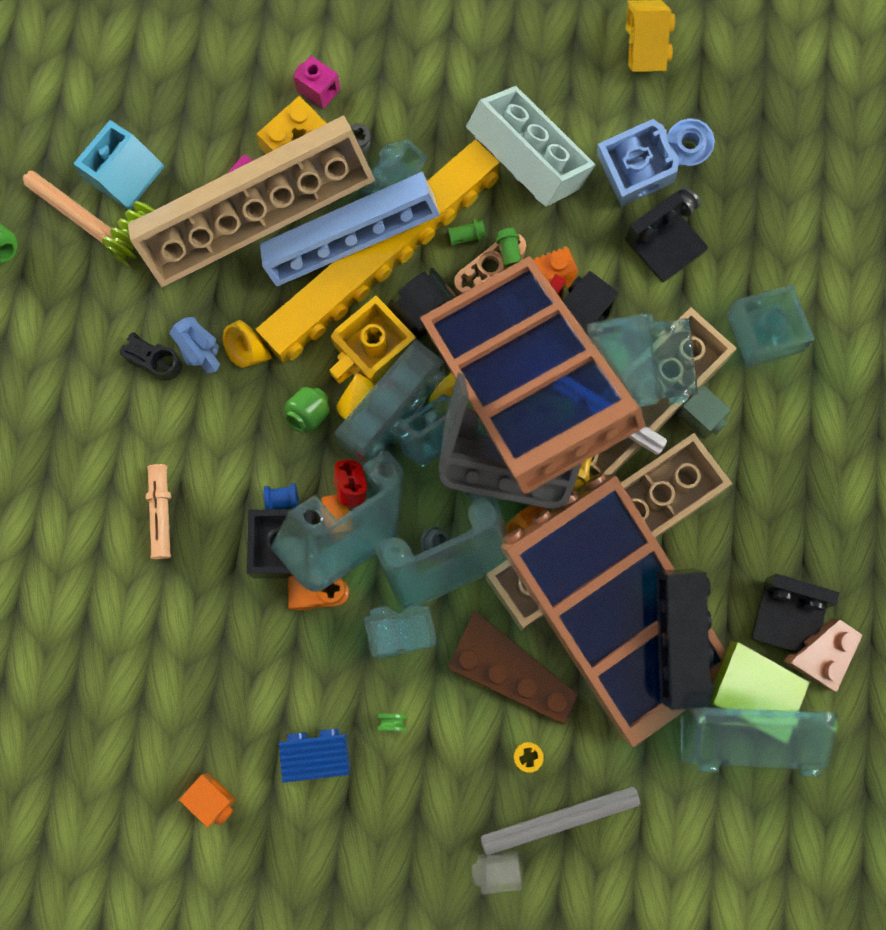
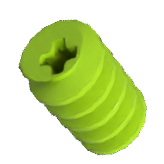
M135 201L132 204L135 212L132 210L125 212L127 220L119 219L117 221L120 229H110L112 238L105 236L102 239L107 251L127 267H130L126 260L127 257L135 260L138 258L133 251L135 247L130 241L128 223L155 210L139 201Z

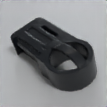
M135 332L130 333L127 338L129 344L127 346L123 345L119 351L126 361L154 374L161 380H172L177 377L182 369L180 357L171 348L163 347L159 344L154 346L141 340ZM165 356H173V366L160 359ZM158 365L167 371L158 372L156 366Z

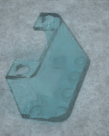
M388 450L363 465L362 468L369 475L366 480V502L355 508L350 507L351 511L340 519L336 520L316 495L289 511L271 549L307 590L321 591L397 538L404 473L401 465ZM307 510L316 511L321 516V523L317 525L309 524L305 521L303 513Z

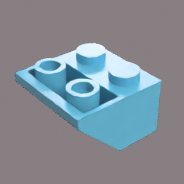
M111 120L73 163L84 181L127 210L133 207L132 204L142 196L165 167L134 135Z

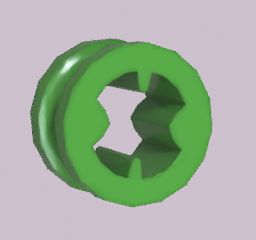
M378 714V718L381 720L380 726H377L378 731H406L403 721L407 718V714Z

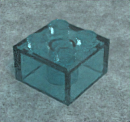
M793 284L735 300L727 312L747 368L804 352L815 340Z

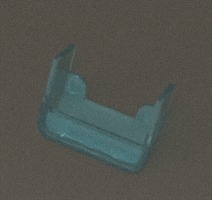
M730 708L687 709L681 713V762L698 764V771L719 772V765L799 768L800 775L821 776V769L828 770L837 732V713Z

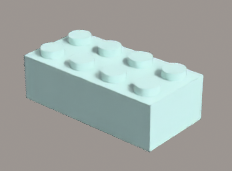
M516 86L481 99L466 125V128L545 207L580 190L596 165Z

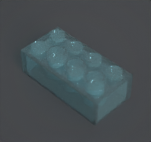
M415 339L334 432L340 448L368 471L373 465L379 466L388 454L386 452L388 447L393 442L397 444L407 432L405 427L412 419L417 421L427 408L425 404L429 401L437 386L445 379V361Z

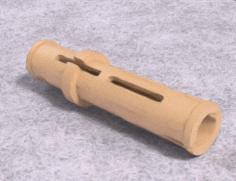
M163 464L147 466L149 493H146V501H149L151 559L171 558L168 508L171 492H168L167 484L168 466Z

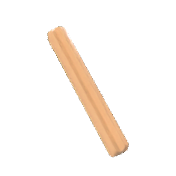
M29 171L23 176L22 179L26 187L101 243H103L102 239L105 236L112 238L110 234L111 228L35 171Z

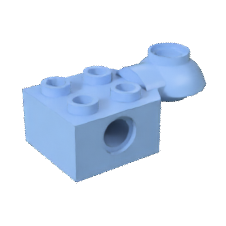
M689 118L673 125L668 134H666L667 130L664 129V126L651 119L599 143L597 157L620 206L622 207L673 184L679 166H693L705 161L712 153L715 143L713 132L709 126L700 120ZM690 140L697 147L687 149L682 145V142Z

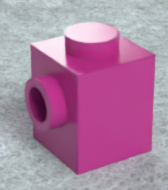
M310 56L305 63L299 64L294 72L293 78L297 92L322 109L341 90L338 73L313 56Z

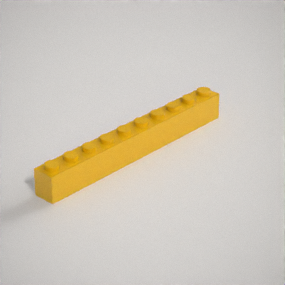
M475 139L427 180L434 193L440 216L333 262L256 328L258 336L283 364L289 359H296L303 352V347L311 340L319 339L325 333L326 327L334 320L339 321L342 319L354 302H360L365 299L370 293V288L377 282H384L391 275L392 269L399 263L407 262L418 246L430 242L435 232L442 225H449L455 219L457 212L464 206L466 208L471 206L483 189H490L499 179L500 162Z

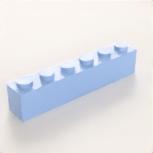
M423 171L260 243L262 266L276 287L440 216L434 193Z

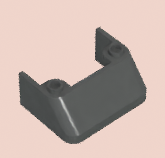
M458 373L444 424L439 462L441 482L446 487L454 490L550 509H556L565 505L571 496L581 464L524 495L490 437L476 433L479 425L478 417L473 409L466 406L469 396L465 374ZM580 399L571 428L592 416L586 400ZM561 426L548 428L541 435L538 446L570 428ZM503 439L514 459L538 447Z

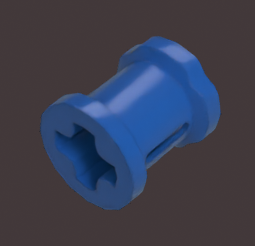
M291 483L290 487L276 489L264 486L265 510L299 509L296 483Z

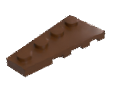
M474 610L447 669L565 725L578 694Z

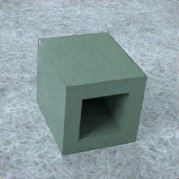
M703 385L682 406L677 415L705 439L710 432L717 435L726 426L728 421L725 417L731 409Z

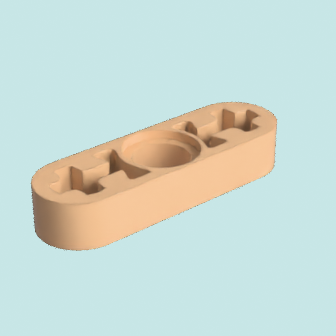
M519 234L518 246L522 260L525 255L526 241ZM497 242L456 274L454 288L458 295L471 289L469 286L463 288L462 284L463 279L471 281L475 277V269L479 276L473 280V287L486 281L491 275L505 270L501 247ZM492 259L498 263L499 267L494 272H486L482 268V263Z

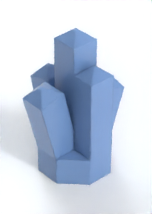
M186 317L176 323L169 334L180 348L186 365H201L206 373L216 372L220 366V363L214 356L217 355L219 350L216 338L200 326L194 317Z

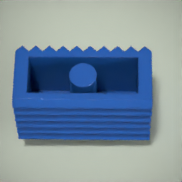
M339 728L319 731L320 737L307 739V732L287 734V741L279 742L282 783L350 775L347 734L339 735Z

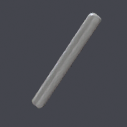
M629 787L485 834L481 837L485 853L490 855L640 805V798L635 787Z

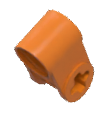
M296 575L287 577L288 610L337 607L344 604L349 598V586L336 575ZM332 584L340 588V591L334 593V598L327 594V590L332 589Z

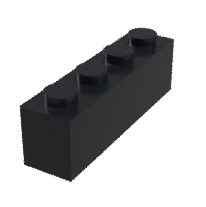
M697 569L656 571L660 703L671 710L711 707L710 696L714 694V684L710 677L709 663L713 660V651L709 644L708 630L712 627V618L707 604V597L711 593V584L707 573Z

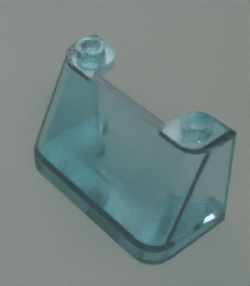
M645 313L587 324L589 339L632 398L636 400L638 406L657 404L656 399L665 398L669 399V404L688 402L689 395L698 394L689 319L653 322L652 314Z
M483 496L471 504L468 516L473 528L468 532L413 556L408 544L400 538H390L373 545L399 604L407 608L420 606L486 576L488 572L507 560L500 549V546L506 542L504 538L507 536V532L496 498Z

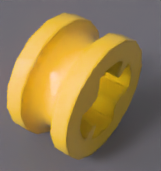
M531 742L522 743L515 749L514 762L521 771L527 773L534 772L542 766L544 760L543 752L536 744ZM531 748L530 752L535 750L538 758L533 760V766L525 767L526 762L521 764L519 756L524 755L523 749Z

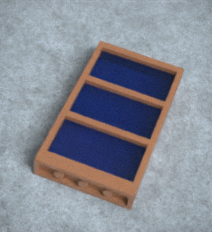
M530 256L420 317L455 380L458 373L465 374L469 396L468 402L477 414L478 419L524 495L645 428L640 407Z
M600 473L586 482L587 488L578 494L576 491H573L568 502L562 507L556 508L551 512L548 509L544 510L532 519L534 524L525 530L518 528L509 533L504 538L506 542L500 546V549L621 737L634 748L687 710H671L660 703L656 571L675 569L617 476ZM711 628L708 630L709 644L713 651V660L709 663L710 677L714 684L726 650Z

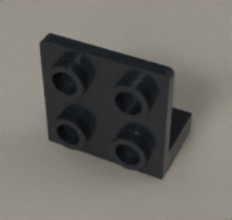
M677 191L632 223L625 239L662 283L673 277L708 249L706 243L681 216L679 211L684 199Z
M775 573L765 579L751 638L755 641L798 653L805 647L804 641L820 631L823 626L826 609L837 605L840 592Z

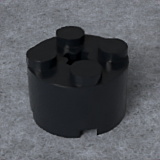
M430 268L429 276L424 271L414 277L397 292L401 298L396 303L391 299L387 307L413 335L415 334L418 338H421L428 332L420 317L457 296L434 268Z

